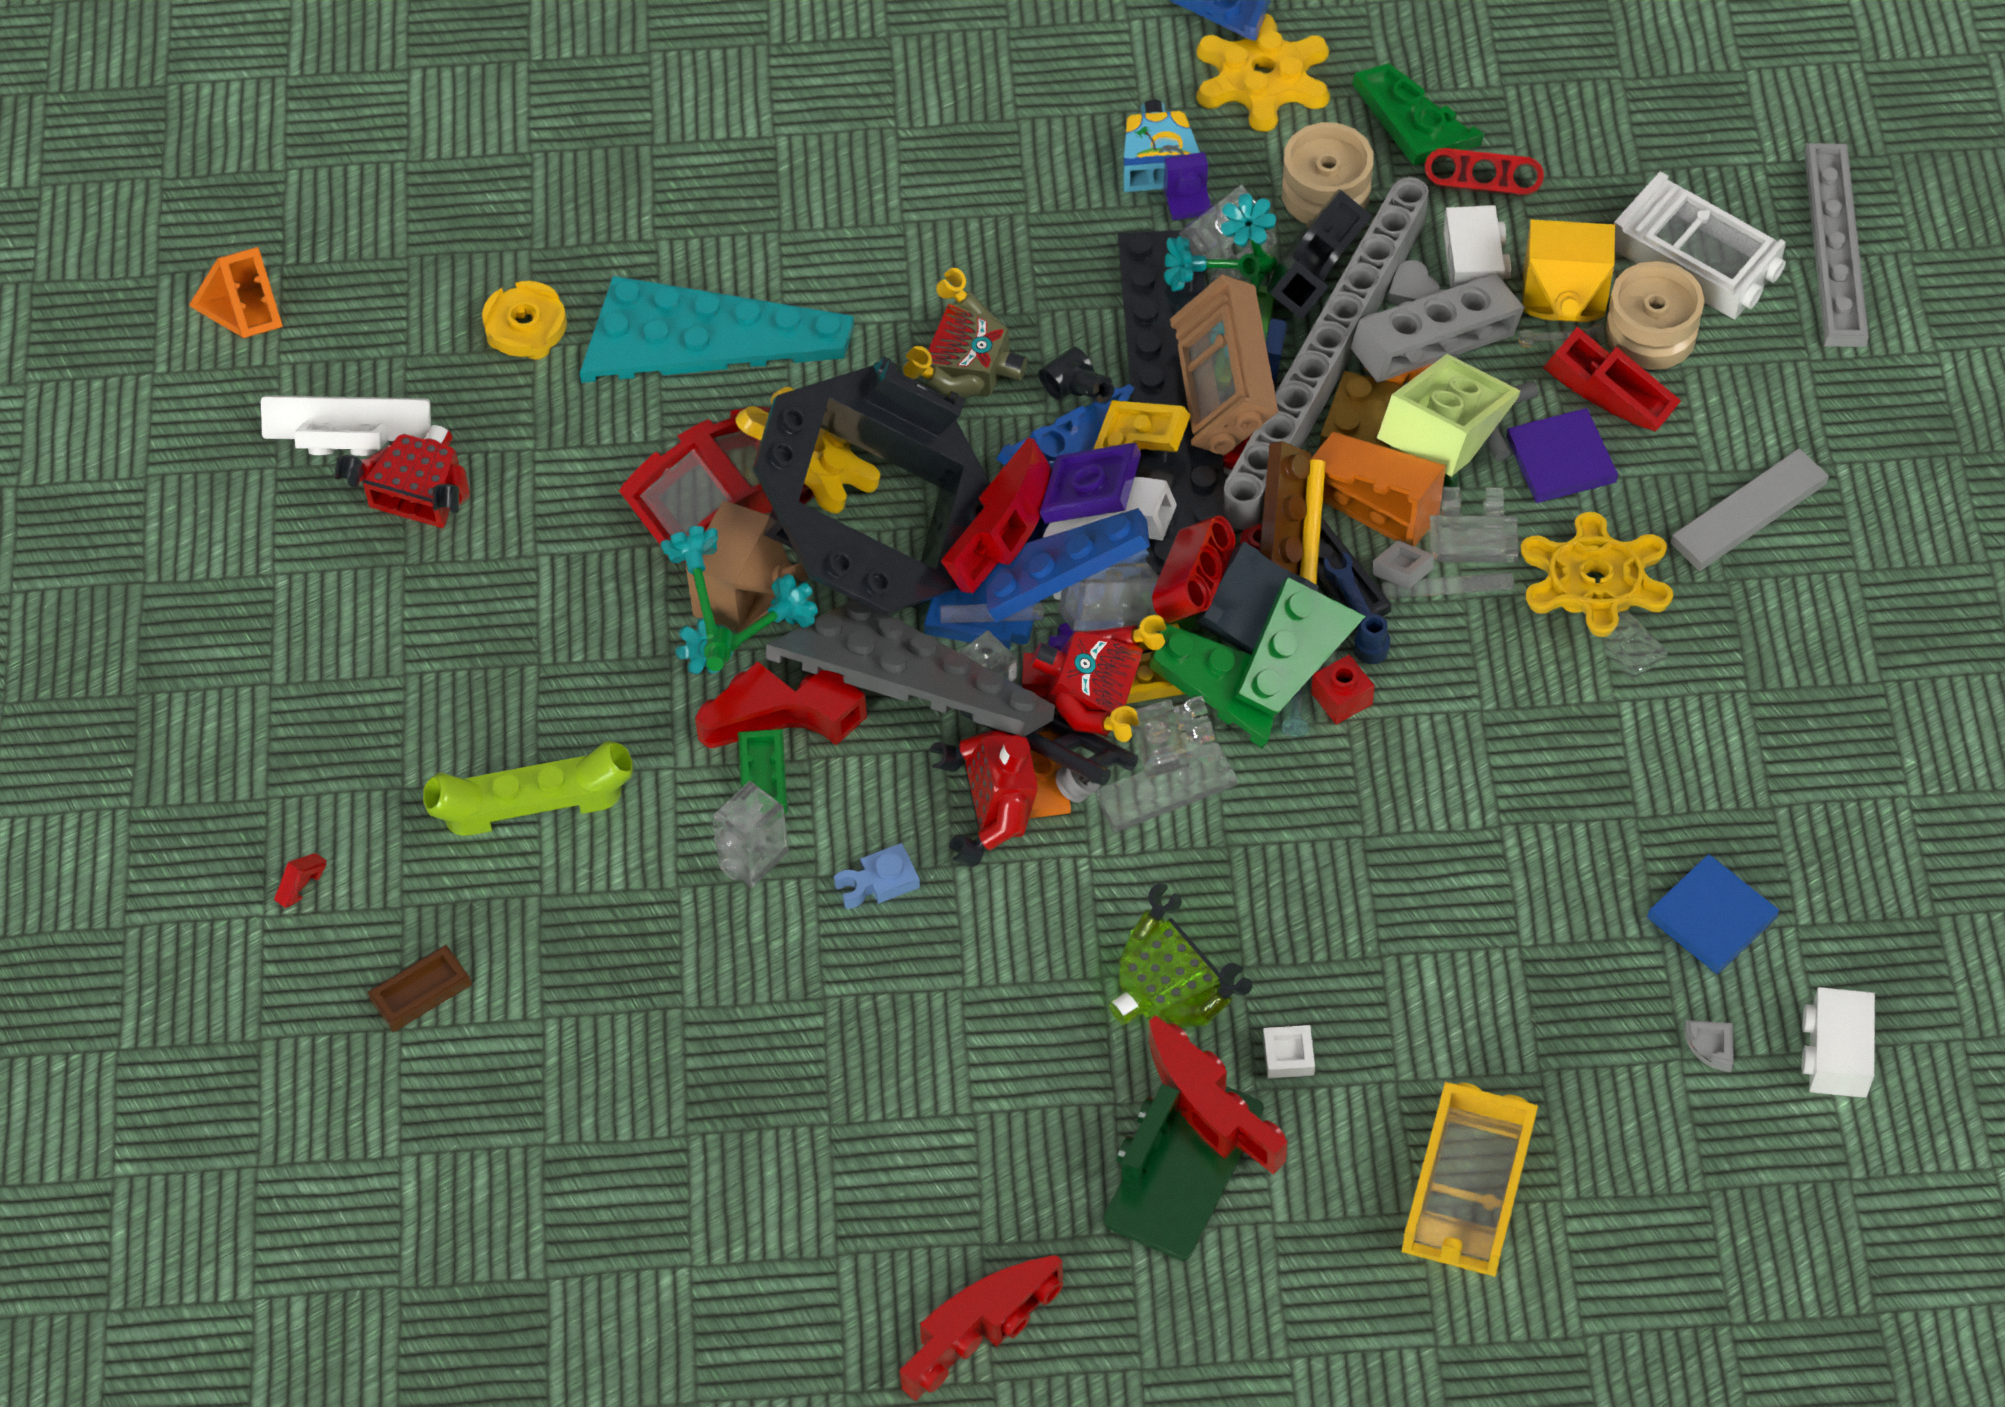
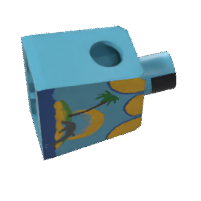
M1149 100L1142 104L1141 114L1130 115L1127 118L1123 163L1124 192L1164 189V158L1200 153L1185 113L1181 111L1165 112V105L1162 101Z

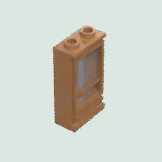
M1222 274L1170 318L1171 328L1177 330L1178 352L1188 410L1191 415L1192 433L1195 435L1191 439V445L1216 454L1226 455L1277 414L1278 407L1255 285Z

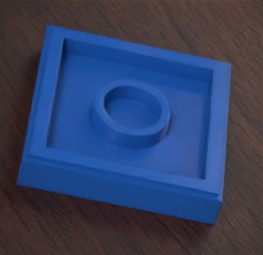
M1708 854L1649 910L1647 918L1718 975L1778 917L1779 909Z

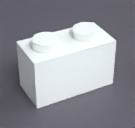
M1496 206L1446 208L1443 238L1450 288L1465 284L1471 279H1480L1495 273L1503 281L1504 279H1510V255L1502 253V247L1506 245L1505 222H1498Z
M1818 987L1813 1004H1805L1802 1021L1803 1032L1810 1033V1046H1804L1802 1055V1074H1810L1809 1092L1866 1098L1874 1078L1875 993Z

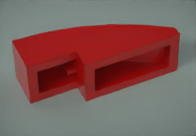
M1576 327L1543 366L1545 371L1589 402L1615 416L1654 432L1660 428L1681 402L1679 398L1618 347H1615L1611 353L1607 352L1579 327Z

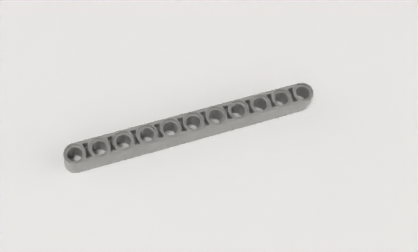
M1413 177L1402 178L1396 181L1390 189L1276 391L1278 413L1253 432L1227 478L1224 486V517L1233 528L1240 530L1249 529L1256 526L1262 520L1269 444L1283 441L1301 449L1354 354L1350 347L1359 320L1370 313L1377 312L1392 285L1398 266L1406 260L1427 219L1429 193L1427 185L1422 180Z

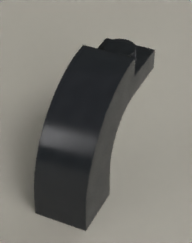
M1338 189L1314 220H1310L1288 248L1268 282L1267 292L1300 319H1303L1328 288L1325 280L1331 268L1372 215L1342 190Z

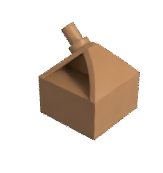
M724 500L707 530L710 528L718 530V550L714 554L703 555L706 567L705 571H703V576L715 624L724 625L726 628L741 632L768 613V608L771 607V600L775 597L771 585L778 577L782 578L785 574H790L794 577L797 585L799 581L806 580L808 575L802 563L795 565L789 563L782 543L764 535L769 515ZM686 566L693 616L702 618L703 614L693 574L688 573Z

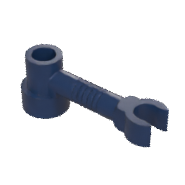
M1343 552L1342 565L1344 568L1339 570L1332 568L1328 559L1325 558L1324 577L1329 582L1334 583L1336 588L1340 589L1349 608L1366 616L1358 624L1354 645L1355 655L1359 660L1367 664H1377L1384 661L1390 649V636L1387 632L1388 624L1382 616L1372 614L1354 580L1352 558L1349 554Z

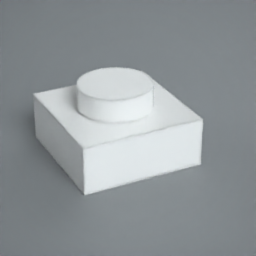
M1310 1025L1263 1028L1267 1079L1314 1075L1315 1062Z

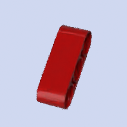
M1441 148L1433 151L1427 157L1425 163V175L1428 181L1436 187L1524 197L1536 193L1544 179V170L1541 164L1533 158ZM1440 157L1449 158L1455 165L1454 174L1447 179H1439L1431 171L1432 163ZM1486 161L1494 166L1496 176L1491 182L1482 184L1474 179L1472 170L1477 163ZM1521 166L1531 167L1537 175L1536 183L1529 188L1519 187L1513 179L1514 171Z
M1220 515L1184 527L1178 532L1152 593L1154 610L1158 616L1164 619L1165 623H1172L1208 610L1211 606L1235 547V534L1231 524L1225 517Z

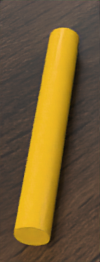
M1313 459L1309 460L1310 473L1307 477L1305 503L1307 512L1303 524V556L1300 562L1299 576L1316 584L1326 462Z

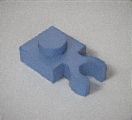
M902 843L861 858L862 871L843 870L834 876L836 890L842 889L845 886L855 888L854 891L843 895L845 909L861 905L866 896L874 894L879 904L920 888L919 877Z

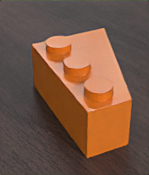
M1332 432L1311 458V460L1317 459L1326 462L1323 502L1395 542L1399 540L1415 547L1439 517L1446 465L1336 432Z

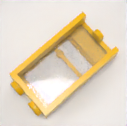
M1445 1082L1405 1229L1402 1246L1403 1253L1496 1277L1538 1105L1528 1103L1524 1098L1516 1095L1500 1096L1484 1092L1479 1087L1469 1083L1453 1084Z

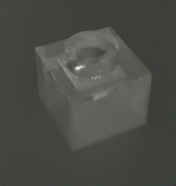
M988 630L958 652L968 656L969 659L989 670L1001 674L1009 681L1017 678V657Z

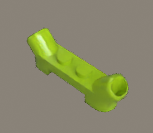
M605 741L585 756L464 779L439 772L426 782L423 789V802L427 813L432 817L445 820L447 828L455 834L470 836L492 831L491 822L577 805L580 807L581 814L610 808L618 802L621 796V786L632 777L633 762L626 747L614 741Z

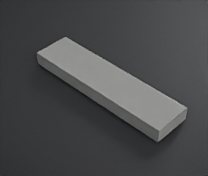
M1799 448L1674 533L1670 544L1698 571H1701L1827 484L1829 475Z

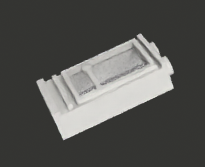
M1660 171L1614 222L1615 252L1636 264L1640 262L1662 261L1680 266L1690 272L1702 286L1705 298L1704 303L1735 320L1746 307L1751 309L1755 306L1761 297L1763 287L1768 281L1774 283L1781 275L1786 261L1782 259L1786 242L1782 239L1777 242L1754 227L1688 190L1681 188L1679 185L1672 183L1668 180L1669 176Z

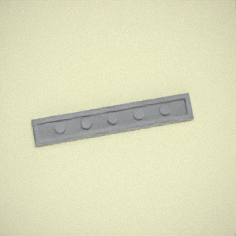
M1806 143L1804 157L1824 346L1866 347L1869 335L1847 144Z

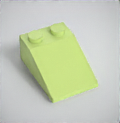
M1446 354L1391 395L1377 439L1389 444L1393 450L1446 465L1445 474L1452 477L1471 461L1518 399L1520 390Z

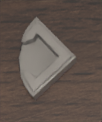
M1686 1020L1684 1035L1694 1055L1712 1068L1731 1072L1733 1068V1023Z

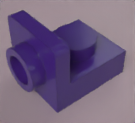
M1205 152L1164 158V193L1172 220L1211 214V203L1207 192L1208 162Z

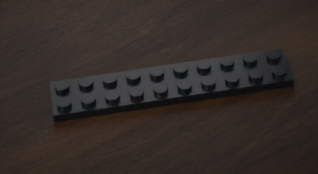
M1200 229L1118 233L1130 385L1135 388L1131 394V402L1184 406L1189 412L1177 346L1179 343L1176 339L1177 330L1171 328L1170 318L1206 288L1204 272H1193L1192 281L1185 282L1183 290L1172 291L1171 285H1168L1164 278L1166 270L1170 269V267L1165 265L1166 253H1170L1166 246L1168 238L1177 239L1178 236L1189 239L1191 255H1202ZM1190 419L1177 452L1140 450L1141 457L1137 467L1138 477L1167 481L1177 504L1163 540L1149 538L1150 547L1146 548L1149 556L1145 557L1147 583L1157 582L1180 529L1220 515L1224 517L1225 476L1222 454H1216L1191 445V439L1195 435L1192 433Z

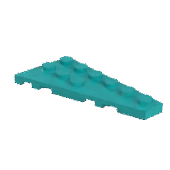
M613 276L580 370L581 383L596 382L597 376L618 375L619 379L635 378V373L659 371L662 375L726 370L728 369V364L750 362L751 367L766 366V361L789 358L794 363L844 359L854 329V316Z

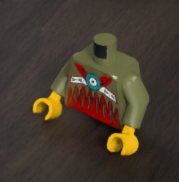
M950 268L944 273L946 280L942 279L937 283L936 291L943 299L954 298L956 301L954 304L948 303L929 349L927 350L922 346H914L906 354V358L909 361L903 366V372L905 376L911 379H916L921 375L923 385L944 396L952 390L963 398L972 396L987 397L993 393L1000 375L1021 381L1026 371L1028 358L1027 356L1009 352V329L992 315L970 290L966 292L963 290L966 285L964 273L958 268Z

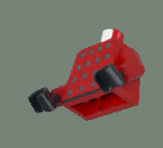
M431 426L424 439L407 434L399 435L391 446H386L367 459L360 460L354 456L342 455L336 461L334 478L337 480L348 478V485L352 487H357L359 482L363 481L370 508L444 529L450 510L452 513H458L459 506L470 498L466 470L459 464L456 450L449 447L453 436L447 429L441 426Z
M990 730L961 740L958 747L942 742H935L931 745L930 752L943 754L942 760L939 763L933 764V768L956 772L960 769L963 759L966 760L964 767L979 837L973 840L961 834L954 836L949 843V848L959 852V854L953 857V861L965 866L974 867L980 863L985 848L992 850L1012 837H1023L1038 786L1027 738L1011 735L1009 732L1002 730Z

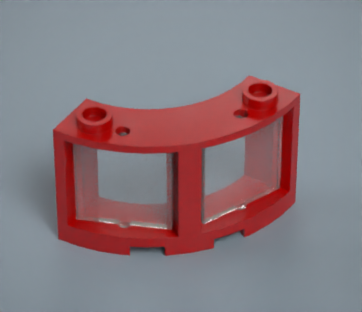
M758 407L767 413H769L771 407ZM746 408L730 411L729 419L716 424L707 419L677 436L680 440L679 444L663 456H660L657 451L653 453L618 490L659 545L664 540H671L670 536L678 532H683L688 536V530L691 526H702L705 532L723 500L763 514L771 512L772 505L753 471V465L761 441L744 433L736 423L738 413ZM806 484L803 485L799 502L804 505L815 496Z

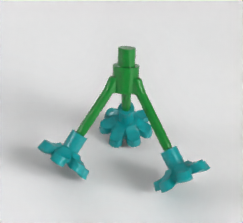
M1245 193L1239 196L1238 207L1232 203H1227L1223 206L1222 213L1230 221L1224 222L1221 225L1222 233L1226 237L1234 236V243L1240 247H1245L1250 240L1253 249L1252 253L1245 254L1240 259H1206L1204 255H1191L1188 238L1178 236L1177 239L1168 238L1166 246L1170 253H1166L1165 265L1170 267V269L1166 270L1164 278L1166 283L1171 285L1172 291L1183 290L1185 282L1192 281L1193 272H1204L1206 268L1239 269L1245 278L1251 280V284L1255 285L1257 294L1265 276L1277 267V259L1273 255L1265 253L1261 246L1267 241V234L1264 230L1272 229L1276 224L1275 214L1269 213L1271 208L1270 202L1265 198H1261L1256 204H1253L1251 194ZM1223 320L1212 328L1215 331L1211 338L1213 343H1215L1217 335L1225 334ZM1228 347L1225 350L1227 357H1229Z
M691 526L688 530V536L683 532H678L670 536L671 540H664L660 543L664 554L668 555L670 562L680 563L686 560L688 573L693 574L703 614V617L697 621L696 630L688 625L680 629L679 636L686 643L677 646L675 649L678 659H690L687 670L691 674H699L704 666H706L710 674L718 673L724 667V663L728 662L732 657L734 650L773 621L778 623L785 619L791 625L799 623L802 628L814 624V615H817L818 609L814 602L807 601L806 599L812 595V588L806 582L796 587L794 577L790 574H785L782 578L778 577L771 585L775 597L771 600V607L768 608V613L738 634H733L724 625L717 626L714 621L703 576V571L706 569L703 555H711L718 550V530L710 528L704 532V527Z

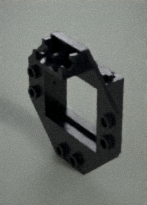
M884 356L872 366L777 395L772 402L753 465V471L772 505L764 535L794 549L810 579L882 614L889 615L908 607L916 609L925 601L959 589L941 560L983 510L984 506L979 497L990 485V482L956 420L961 415L965 399L952 390L944 396L895 371L897 364ZM820 428L940 487L921 561L799 502Z

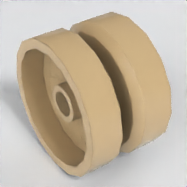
M1328 122L1305 126L1292 135L1284 150L1282 200L1287 211L1298 221L1307 224L1310 220H1314L1338 189L1342 190L1366 210L1370 203L1374 154L1367 138L1354 128L1340 123Z
M1640 262L1625 269L1615 280L1605 327L1608 345L1612 350L1618 347L1640 367L1648 370L1668 369L1683 362L1695 347L1705 302L1702 286L1690 272L1676 264L1667 262Z

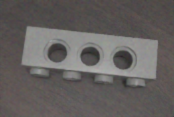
M1497 273L1480 279L1474 278L1465 284L1447 290H1438L1430 296L1412 302L1405 301L1397 307L1364 316L1359 320L1350 348L1377 383L1400 374L1433 364L1446 354L1459 355L1514 336L1524 306Z

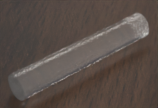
M1035 603L1001 621L1044 620L1043 603ZM987 604L940 606L941 623L996 622L988 612Z

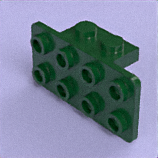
M1161 1084L1155 1098L1153 1099L1148 1096L1143 1102L1137 1117V1123L1140 1126L1135 1136L1127 1135L1119 1149L1116 1161L1121 1163V1183L1104 1214V1225L1109 1230L1177 1260L1186 1261L1192 1256L1244 1151L1237 1146L1224 1159L1201 1138L1178 1110L1179 1090ZM1226 1086V1093L1231 1091L1239 1095L1248 1105L1249 1111L1261 1119L1264 1105L1260 1100Z

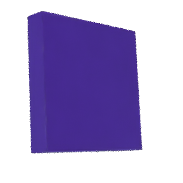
M1588 408L1507 428L1506 438L1536 503L1617 482V470Z
M1129 443L1058 455L1040 509L1044 522L1052 523L1125 511L1141 457L1137 444Z

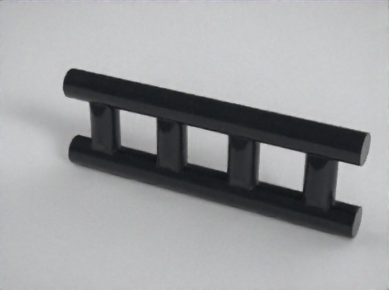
M960 710L961 715L973 720L971 713ZM1054 714L1053 721L1025 736L1030 745V750L1101 786L1106 785L1111 777V770L1107 768L1117 764L1132 771L1138 763V755L1094 733L1074 731L1064 718ZM983 725L984 727H986V728H988V729H990V730H999V729H995V728H992V727ZM1047 729L1060 737L1051 741L1038 733ZM1081 746L1095 753V755L1087 759L1072 750Z

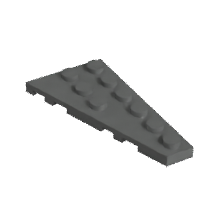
M854 599L815 619L813 625L805 628L799 627L766 644L767 660L781 663L783 657L802 662V670L814 674H818L821 670L839 673L843 675L844 683L906 702L911 699V695L931 701L930 709L947 713L950 709L965 711L972 714L973 722L1022 737L1053 721L1055 705L1037 696L1034 692L1020 687L1004 678L1001 674L989 670L969 659L968 656L958 653L938 642L935 638L905 624L901 619L882 614Z

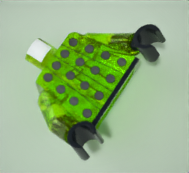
M1160 883L1151 888L1148 900L1153 908L1144 911L1128 938L1119 960V985L1124 993L1110 1001L1109 1008L1116 1020L1122 1025L1128 1024L1143 1014L1148 1021L1154 1015H1157L1167 1024L1174 1023L1180 1028L1203 1027L1208 1025L1231 1003V995L1233 993L1239 996L1248 994L1252 990V981L1243 977L1234 985L1235 977L1243 971L1242 966L1229 963L1219 972L1172 917L1165 922L1163 918L1165 913L1176 912L1182 904L1181 896L1173 894L1169 902L1164 906L1162 905L1161 897L1168 888V885Z

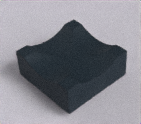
M1243 542L1234 548L1211 606L1208 610L1199 613L1195 623L1245 653L1252 655L1282 582L1289 577L1317 591L1319 586L1280 567L1261 554L1256 548Z

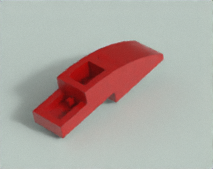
M1027 438L981 494L979 499L984 506L983 510L941 560L961 592L973 594L997 563L1010 565L1024 547L1041 517L1040 509L1053 469L1034 439Z
M1154 1015L1149 1020V1046L1153 1061L1162 1083L1179 1090L1178 1110L1201 1138L1224 1159L1238 1146L1274 1175L1286 1162L1288 1141L1282 1130L1269 1120L1263 1122L1250 1112L1246 1102L1236 1093L1231 1091L1226 1093L1227 1070L1223 1062L1214 1053L1207 1050L1201 1051L1190 1042L1187 1034L1174 1023L1167 1024L1157 1015Z
M1056 1255L1007 1267L982 1278L940 1305L920 1323L921 1344L924 1346L900 1369L901 1389L916 1402L926 1391L932 1393L943 1384L949 1374L948 1369L960 1357L967 1359L977 1350L982 1342V1335L996 1347L1007 1336L1014 1338L1019 1335L1030 1320L1029 1314L1041 1303L1047 1305L1052 1302L1063 1287V1261Z

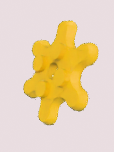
M1267 13L1257 40L1245 38L1235 42L1224 40L1215 35H1207L1201 39L1196 48L1199 60L1215 66L1219 71L1218 76L1204 81L1197 90L1196 100L1198 104L1207 109H1214L1228 102L1241 103L1249 110L1248 122L1252 129L1256 131L1267 132L1274 129L1278 124L1277 111L1285 103L1297 102L1310 109H1321L1330 101V92L1326 85L1307 75V70L1311 66L1322 63L1328 58L1329 48L1325 40L1320 36L1312 35L1297 42L1285 41L1282 39L1281 34L1277 32V25L1273 17ZM1256 64H1258L1259 67H1267L1271 70L1274 69L1273 71L1267 74H1264L1259 71H1254Z
M783 387L780 390L776 391L771 396V404L773 402V399L777 395L795 389L791 387ZM749 406L738 413L736 423L744 433L761 441L769 413L758 407ZM820 428L804 484L812 490L816 502L821 508L829 513L837 514L843 511L847 498L842 484H850L863 492L872 493L879 486L880 472L874 465L858 458L851 451L849 445L852 443Z
M1584 512L1575 519L1576 536L1570 541L1564 543L1554 542L1542 536H1530L1522 541L1520 549L1526 563L1538 567L1549 574L1545 580L1532 584L1526 590V601L1530 609L1536 613H1548L1559 607H1563L1572 613L1584 612L1589 631L1597 637H1607L1618 626L1619 616L1617 612H1625L1631 606H1638L1651 612H1662L1672 602L1673 590L1671 587L1663 582L1651 579L1644 570L1660 562L1667 551L1666 542L1659 536L1646 534L1630 542L1618 541L1607 533V521L1601 514ZM1599 572L1603 574L1604 578L1600 579V583H1595V578H1591L1586 574Z

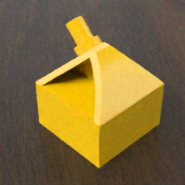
M1531 219L1523 268V312L1544 320L1590 322L1604 317L1614 269L1615 225Z

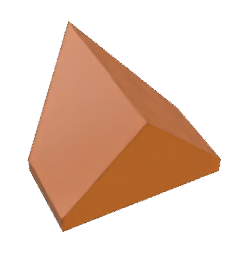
M259 247L217 258L188 305L242 338L283 327Z

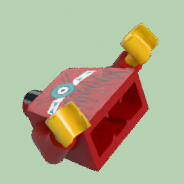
M1158 615L1147 616L1141 621L1140 629L1136 625L1074 632L1061 651L1044 643H1039L1032 657L1030 667L1052 676L1045 696L1046 700L1055 705L1056 710L1074 731L1096 733L1107 737L1113 731L1117 740L1121 742L1130 740L1132 737L1130 725L1137 726L1139 721L1135 709L1125 705L1143 653V649L1138 646L1140 642H1144L1151 650H1159L1164 646L1165 640L1161 633L1151 634L1155 631L1167 629L1162 617Z

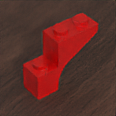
M757 661L746 672L738 673L731 680L728 688L717 698L709 699L700 707L695 716L698 741L708 748H717L739 742L738 732L804 728L821 734L837 745L867 718L865 694L858 688L844 683L843 676L827 670H821L818 674H810L805 677L795 692Z

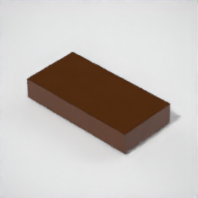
M444 945L371 989L367 994L371 1003L394 1033L470 987L472 983L469 975L447 945Z

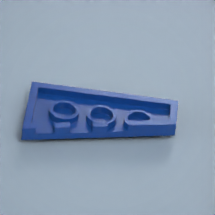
M1139 508L1026 543L1010 565L997 563L986 577L988 612L996 622H999L1150 547L1147 519Z

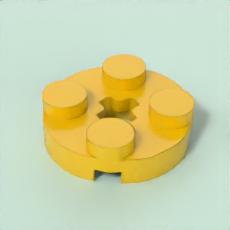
M536 281L516 282V288L503 292L502 287L495 291L486 301L482 311L488 344L492 348L511 356L529 357L534 360L546 357L549 354L550 348L555 346L563 337L567 327L564 304L559 300V295L550 286ZM526 314H531L532 321L528 323H518L515 320L516 318L523 319Z

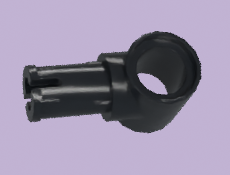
M1074 346L1041 368L1038 373L1039 379L1047 393L1059 401L1072 394L1075 396L1085 395L1098 403H1105L1114 394V385L1110 384L1112 380L1107 376L1096 373L1087 355L1081 349Z

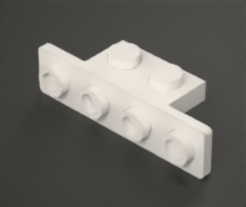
M266 395L261 399L262 436L266 439H295V448H308V453L312 455H328L334 453V449H350L351 455L369 456L375 454L376 450H380L387 441H394L402 434L424 439L431 427L430 400L427 398Z

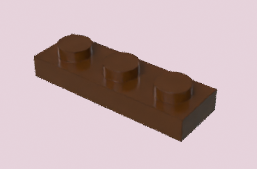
M1280 441L1269 444L1260 553L1280 567L1299 576L1300 562L1303 556V524L1307 512L1305 503L1307 477L1310 473L1309 460H1311V453Z

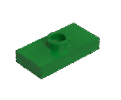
M783 729L738 732L742 815L755 816L788 813Z

